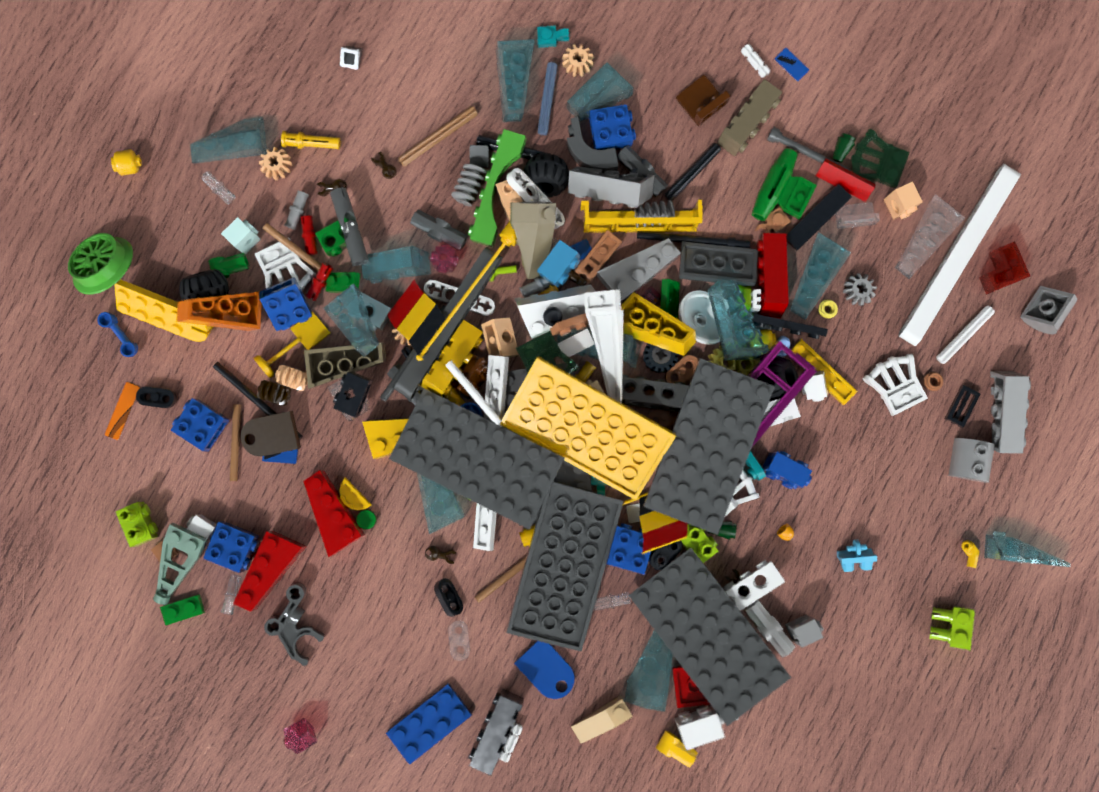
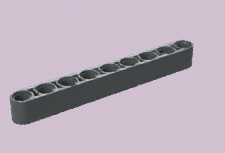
M487 247L484 248L442 312L445 318L449 316L495 252ZM497 256L424 354L423 360L418 361L416 359L418 354L414 355L394 387L396 391L409 399L415 396L422 385L424 377L427 373L429 374L432 365L439 359L443 349L449 343L451 337L500 265L502 256Z

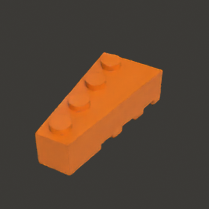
M259 292L180 301L177 308V322L244 331L258 330L261 326L262 305L259 299Z

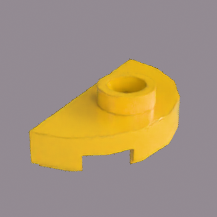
M345 477L340 484V499L343 504L353 510H364L372 506L364 495Z

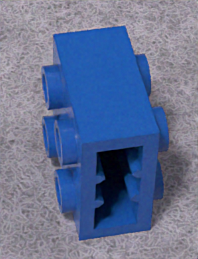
M627 104L589 110V121L595 150L621 149L628 145L632 147L633 140H636L635 129H631L630 122L633 121L631 110L628 111Z
M295 277L259 292V299L276 331L287 330L293 324L306 322L312 317L311 308Z
M192 398L185 403L182 414L173 421L171 431L201 451L209 452L230 420L199 399Z
M781 450L780 452L769 453L762 466L766 477L782 481L781 485L791 490L792 488L796 490L797 488L808 486L812 479L810 475L812 470L807 468L808 464L800 460L790 459L791 455Z
M225 521L218 522L203 559L237 573L245 572L251 565L252 559L250 557L252 552H255L259 546V535Z
M621 523V526H617L606 564L645 575L651 551L642 554V529L640 528L639 532L634 531L632 526Z

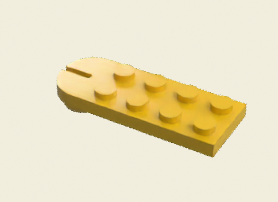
M121 279L114 284L117 311L196 342L204 341L211 333L213 326L177 322V301Z

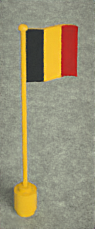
M510 221L499 234L502 242L501 246L447 318H445L439 307L419 288L415 279L387 314L393 326L410 342L418 354L416 355L418 361L423 360L424 354L503 248L517 244L515 240L517 239Z
M648 492L639 495L637 500L640 499L639 517L643 533L642 554L685 539L688 534V523L643 506ZM633 498L625 500L623 502V505L634 502L636 500ZM532 525L530 529L524 528L523 531L519 532L524 547H530L535 525Z

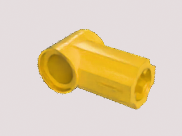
M665 730L655 747L662 754L668 757L672 756L689 768L695 762L698 754L693 748L686 750L683 742L667 730Z

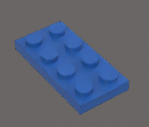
M448 683L389 729L386 734L410 765L471 717L472 713Z

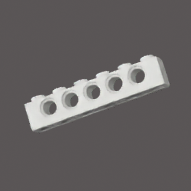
M766 560L756 565L757 570L752 573L747 571L739 577L740 581L735 584L732 581L723 587L740 611L785 582L772 561L768 563ZM757 575H763L766 578V582L761 586L757 585L754 581ZM740 586H747L749 594L741 596L738 593Z

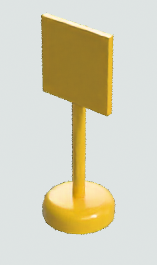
M311 312L312 317L303 323L298 322L290 328L297 338L268 361H265L260 355L253 357L269 379L274 376V371L269 365L296 344L301 342L307 350H310L331 334L314 312Z

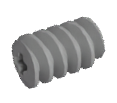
M464 164L463 169L465 171L460 172L462 178L457 179L458 184L454 186L456 191H453L451 196L457 202L472 207L468 201H475L471 194H478L474 187H481L477 180H484L480 173L486 174L487 171L474 164Z
M668 200L666 205L664 201H660L659 207L656 202H653L651 207L646 202L644 208L642 205L638 206L634 210L635 218L675 217V210L671 200Z

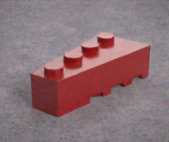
M763 233L761 240L757 242V251H760V257H758L757 262L759 268L758 286L761 289V294L758 296L761 297V301L758 304L761 305V309L758 315L781 319L789 304L787 237L785 233Z
M319 470L303 481L328 558L365 536L348 507L341 501L340 494L325 471Z
M273 530L266 531L233 604L250 612L257 610L307 546Z

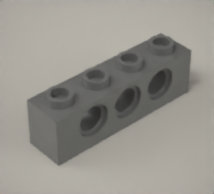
M622 374V404L679 412L689 385L683 382L667 383L662 379L651 381L645 377L629 378L627 375ZM628 387H633L635 391L632 393H627L625 389ZM650 389L654 391V394L648 396L644 392ZM666 392H671L673 396L671 398H665L663 394Z

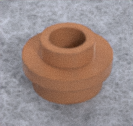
M930 372L925 375L923 383L928 390L937 391L943 386V378L937 372ZM931 378L935 380L934 385L930 383Z

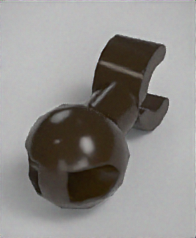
M379 151L381 162L373 157L371 158L374 165L382 168V175L385 178H394L397 173L395 166L387 164L383 153Z
M336 179L333 184L328 185L323 182L317 183L319 187L326 188L322 192H318V195L321 197L327 196L329 192L337 188L347 189V184L343 179Z
M573 269L569 272L567 280L570 279L580 286H584L587 283L585 279L576 275Z
M429 546L425 550V556L430 561H435L439 558L446 560L449 564H454V561L446 557L449 554H456L454 550L444 552L440 551L436 546ZM427 550L431 551L429 555L426 554Z
M732 569V571L735 573V577L737 580L730 579L728 576H726L725 578L729 582L733 581V583H737L741 580L739 578V572L735 569ZM745 585L740 586L739 593L742 596L748 595L749 588Z

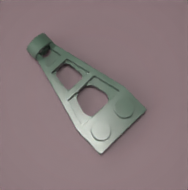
M175 523L169 525L162 544L157 590L153 597L156 603L161 605L169 603L173 593L201 557L208 539ZM174 547L188 554V558L183 565L172 561L171 556ZM168 567L179 572L174 582L166 578Z

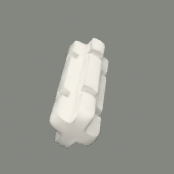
M750 44L745 45L741 50L742 54L748 57L747 60L764 78L770 73L769 67L764 65L765 62L756 51L753 52Z
M515 723L510 729L511 733L499 757L504 762L509 761L511 752H513L517 743L518 735L522 731V726L518 723Z

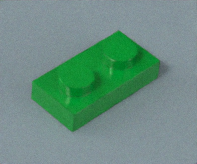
M330 273L326 280L325 291L329 293L358 292L360 273Z
M662 279L660 309L678 319L680 282Z
M200 594L160 607L165 626L205 613Z

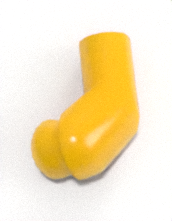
M965 540L962 542L961 548L968 556L966 566L976 568L979 549L972 541Z

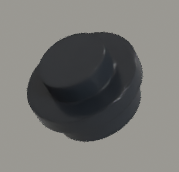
M549 307L543 313V320L549 326H554L557 322L562 321V312L557 307Z

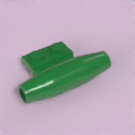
M785 148L771 166L758 191L751 215L757 220L765 221L777 204H779L782 211L797 219L801 218L817 185L801 176H792L798 156L794 150Z

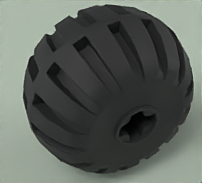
M540 153L535 155L526 163L523 172L549 198L560 195L569 183L568 166L562 158L555 154Z
M213 269L183 278L180 281L179 291L180 297L184 301L228 295L229 286L226 277L219 270Z
M776 356L767 366L769 370L790 387L798 379L796 368L787 358ZM763 372L756 379L775 386L769 402L782 398L786 393L785 390Z

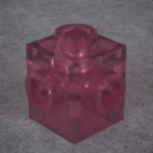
M442 244L441 247L436 246L435 251L431 252L430 262H432L437 272L453 273L454 267H457L459 256H456V251L452 249V246ZM441 255L447 256V258L445 260H441Z
M305 718L283 730L285 736L283 741L286 748L291 749L296 754L305 751L317 743L314 727Z

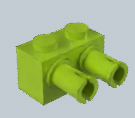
M136 502L115 511L129 547H137L158 538V528L152 522L150 508L144 502Z
M688 524L687 538L681 540L682 545L686 550L692 548L704 563L718 552L716 548L718 544L712 536L707 537L704 529Z
M954 606V609L947 610L933 607L932 612L941 615L932 614V620L950 622L952 628L948 630L931 626L930 632L938 634L930 633V639L948 641L950 647L971 650L975 609Z

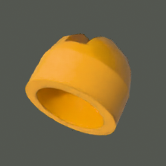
M786 523L779 528L777 535L782 540H791L794 536V530Z

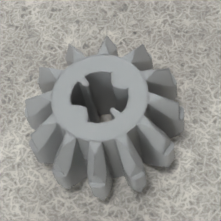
M857 273L855 277L850 276L848 278L849 282L846 281L844 283L847 289H844L843 293L848 294L845 299H852V305L858 302L859 306H863L864 302L868 304L871 302V298L876 296L873 290H876L877 286L871 285L874 279L867 280L868 274L862 277L860 273Z

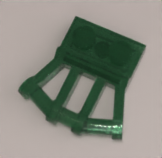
M869 129L866 132V136L859 143H856L855 154L852 155L850 160L852 162V172L867 180H873L896 188L910 152L894 147L893 144L885 143L874 130ZM870 141L874 142L883 152L867 147ZM864 153L880 160L876 164L863 159L862 154ZM860 166L874 170L875 173L862 174L860 173Z
M551 331L516 348L525 365L526 374L529 373L537 357L549 361L558 367L554 360L558 356L568 364L563 371L569 374L579 369V366L560 350Z

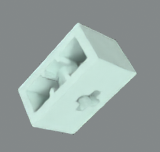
M238 217L221 233L235 248L245 253V255L261 240L257 236L259 231L246 219L241 221Z

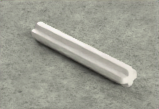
M989 305L985 306L937 355L936 359L941 364L946 363L995 313V310Z

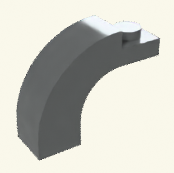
M578 117L571 118L570 125H568L569 138H567V148L572 158L581 167L602 169V173L612 170L618 171L619 165L615 148L595 150L589 147L582 138Z

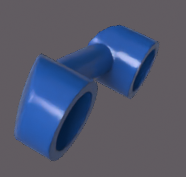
M108 312L100 313L97 318L98 324L101 327L111 328L122 342L120 347L121 354L125 357L135 356L138 352V345L135 342H131L118 326L117 317Z

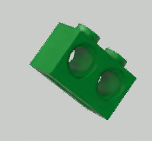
M344 218L345 223L349 221V219ZM339 221L315 233L329 257L337 256L343 252V249L347 248ZM331 238H335V244L332 246H328V240Z

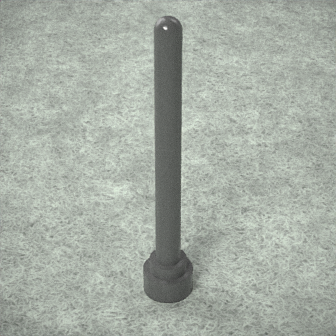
M774 126L766 139L771 143L780 142L820 163H823L826 158L851 171L849 168L782 135L783 133L780 132V129Z

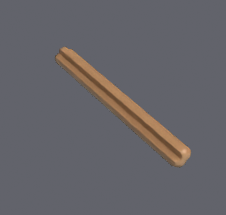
M470 106L399 156L398 160L401 165L405 167L478 115L477 110Z

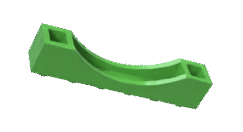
M506 129L503 130L502 134L498 135L496 145L499 146L497 152L492 154V169L487 171L485 177L487 185L485 189L482 188L479 199L482 201L480 207L477 206L475 209L474 217L476 220L474 225L471 224L468 232L472 242L492 248L498 234V227L493 212L495 184L499 182L505 171L522 157L527 140L525 135Z

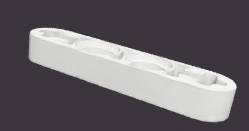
M515 168L507 174V182L525 202H551L521 169ZM526 188L532 191V196L527 193ZM557 207L554 229L559 228L565 222L564 215Z
M429 280L424 285V292L428 297L445 303L450 301L445 297L448 290L456 292L458 289L436 280ZM434 284L436 289L442 291V297H439L440 293L436 291L430 294L428 287H432ZM480 295L478 299H481L479 303L485 305L489 302L492 308L487 309L485 312L484 308L478 305V309H475L477 305L476 300L470 310L484 316H489L494 313L495 304L492 299Z

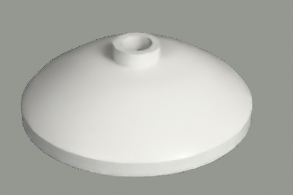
M698 290L688 293L681 300L678 310L679 319L696 331V341L712 345L722 341L727 336L730 328L729 315L725 306L717 297L708 292Z

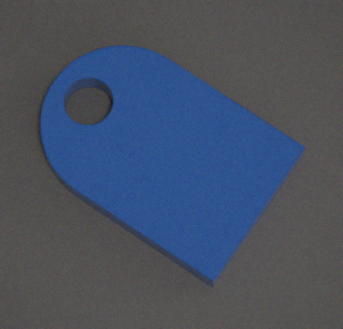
M536 641L514 662L539 692L547 698L560 699L566 696L573 688L574 672L551 644ZM562 680L567 683V688L564 691H559L556 688L558 681Z

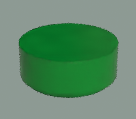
M364 510L358 514L357 524L360 528L368 530L376 525L377 517L374 512Z

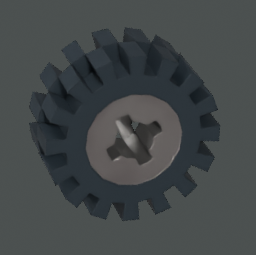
M647 344L643 352V360L651 371L664 373L675 366L679 354Z

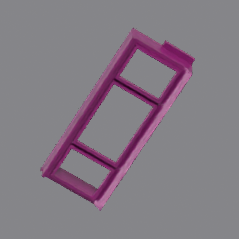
M776 341L747 375L757 379L763 372L786 391L783 397L761 421L752 447L817 372L814 370L815 367L798 353H793L781 341ZM781 350L805 370L791 387L767 368Z

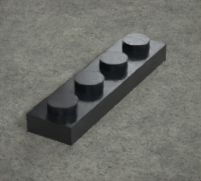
M749 313L748 321L753 322V326L764 328L765 324L771 325L772 330L782 332L783 328L790 329L789 333L801 335V332L808 333V337L819 339L820 336H827L828 329L753 313Z

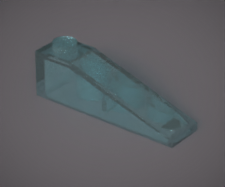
M655 630L627 681L624 701L646 709L665 712L673 654Z

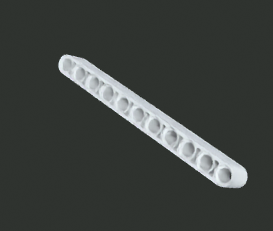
M1003 164L997 170L898 334L900 338L914 346L921 341L1018 181L1021 173L1006 164Z

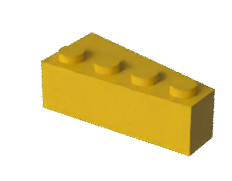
M635 292L621 305V310H623V335L683 356L696 343V331Z
M463 320L451 337L450 343L443 349L439 359L432 365L429 374L427 373L424 377L421 387L441 397L443 394L447 396L453 387L450 384L456 378L445 365L452 361L463 372L460 368L464 363L468 364L471 360L473 348L478 349L483 341L481 338L483 332Z
M408 419L362 422L373 459H380L391 455Z

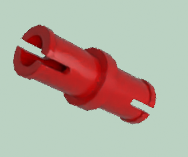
M306 215L300 217L303 230L301 237L304 239L306 253L315 255L318 254L315 240L317 236L316 232H314L312 220L313 216Z
M322 262L317 275L313 276L312 284L305 294L308 299L311 300L312 298V301H316L322 288L327 285L326 280L333 270V267L329 264L326 265V263Z

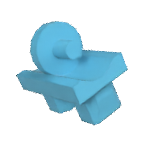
M854 539L851 546H846V550L837 551V558L840 560L844 572H852L854 570V563H860L862 570H872L873 561H877V555L873 553L872 549L867 548L866 544L860 545L858 539Z

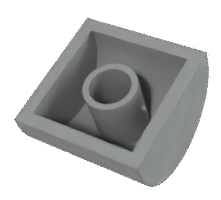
M1040 286L1020 317L1027 325L1042 333L1056 334L1077 302V297L1072 293Z
M954 438L948 476L989 483L995 444L980 440Z

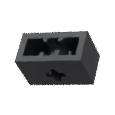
M347 372V375L344 374L340 385H342L341 390L336 393L333 399V403H335L333 409L352 417L360 416L373 380L355 372ZM353 390L355 396L350 398L351 394L348 391Z

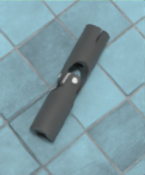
M334 189L330 192V196L341 230L344 233V240L353 266L363 265L369 262L362 236L358 230V224L347 189ZM344 218L349 219V221L345 223Z

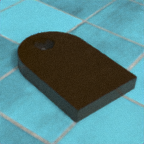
M293 410L248 421L241 431V442L245 450L254 456H266L300 449L301 444ZM249 434H253V435H254V437H255V442H254V444H252V443L249 442V440H248Z

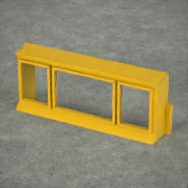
M702 200L697 201L693 211H675V217L635 218L634 211H589V201H581L580 210H584V233H605L607 230L609 232H696L699 223H703Z

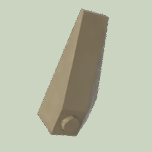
M546 201L510 202V223L515 231L517 238L515 240L521 251V260L526 278H541L542 276L539 275L537 270L550 254L556 223V203Z

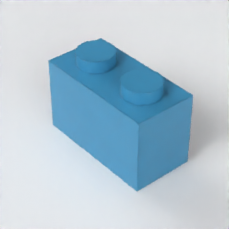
M559 240L537 272L558 288L560 284H565L569 277V272L579 265L580 255L577 251Z

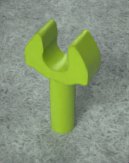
M516 265L498 267L489 282L494 281L498 274L517 273Z

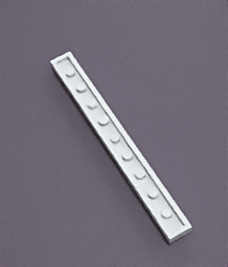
M489 355L485 401L502 420L505 414L509 357ZM484 412V418L493 422ZM478 503L476 506L473 548L492 551L494 550L497 513Z

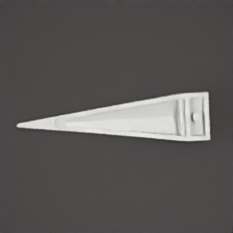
M620 290L584 293L585 313L597 349L607 395L622 403L623 310H621Z

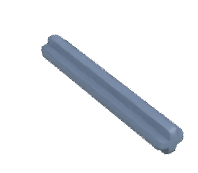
M549 62L546 70L538 124V134L543 136L548 134L557 73V63Z

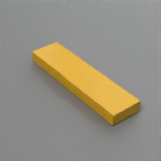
M800 339L791 349L793 353H798L815 367L814 370L817 372L824 371L828 392L842 405H845L857 393V390L805 341Z

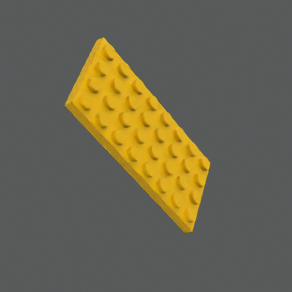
M540 357L536 358L500 422V425L564 457V460L635 500L639 497L662 460L663 455L676 437V434Z

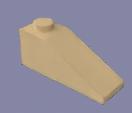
M620 695L571 727L582 744L619 726L633 716Z

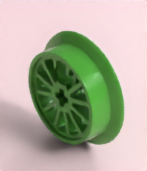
M107 233L95 234L82 241L75 248L68 262V271L73 277L75 288L80 293L91 295L112 287L124 276L132 262V246L126 239L113 237Z

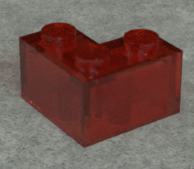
M1015 241L988 253L996 270L979 277L987 295L1031 277Z

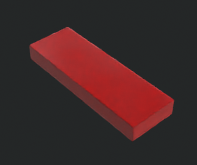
M826 158L815 175L834 186L840 184L849 194L866 202L876 184Z

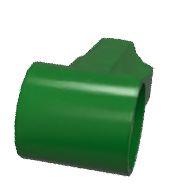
M245 253L208 260L210 270H219L226 278L231 274L249 270V262Z

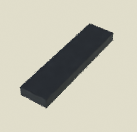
M838 184L786 235L787 242L798 251L852 196Z

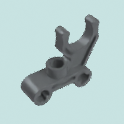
M295 582L286 591V597L290 601L281 616H271L265 622L264 630L270 636L278 635L290 658L306 666L309 658L302 656L296 648L297 640L304 635H311L321 642L325 634L317 631L313 626L297 627L298 621L305 612L298 605L306 594V587L303 583ZM292 588H298L300 596H294ZM277 622L279 627L273 629L270 623Z

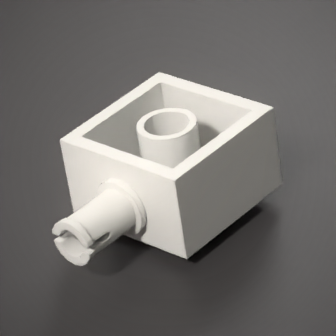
M703 705L698 707L697 711L691 713L685 711L678 714L677 718H674L686 750L725 737L722 730L724 721L712 706Z

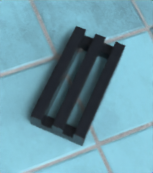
M961 385L944 419L957 424L960 428H964L981 394L965 385ZM966 391V393H965V395H964V397H963V399H962V401H961V403H960V405H959V407H958V409H957V411H956L954 417H952L953 414H954V412H955V410H956V408H957V406H958V404H959V402H960V400H961V398H962V396H963V394H964V392ZM972 394L973 397H972V399H971V401H970V403H969V405H968V407H967V409H966V411H965V413H964V415H963L961 421H959L958 419H959V417H960V415H961V413H962V411H963V409H964V407H965V405H966V403H967V401H968L970 395Z

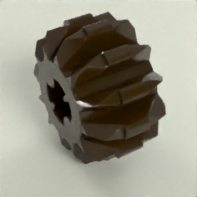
M267 380L261 381L257 389V397L259 399L283 406L287 405L291 397V389L289 387Z

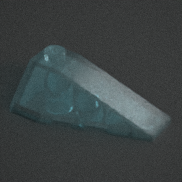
M263 117L243 119L190 144L192 163L267 154Z
M993 531V535H986L984 558L1070 567L1069 562L1016 538L1006 537L1004 532Z

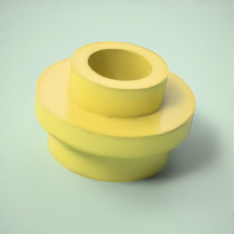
M824 300L818 307L819 314L826 319L834 317L838 311L837 304L832 300ZM825 306L830 308L829 313L825 311Z

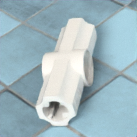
M756 600L745 609L752 621L758 626L757 629L762 636L773 645L782 658L794 650L795 646L782 631V626L767 612L759 600Z

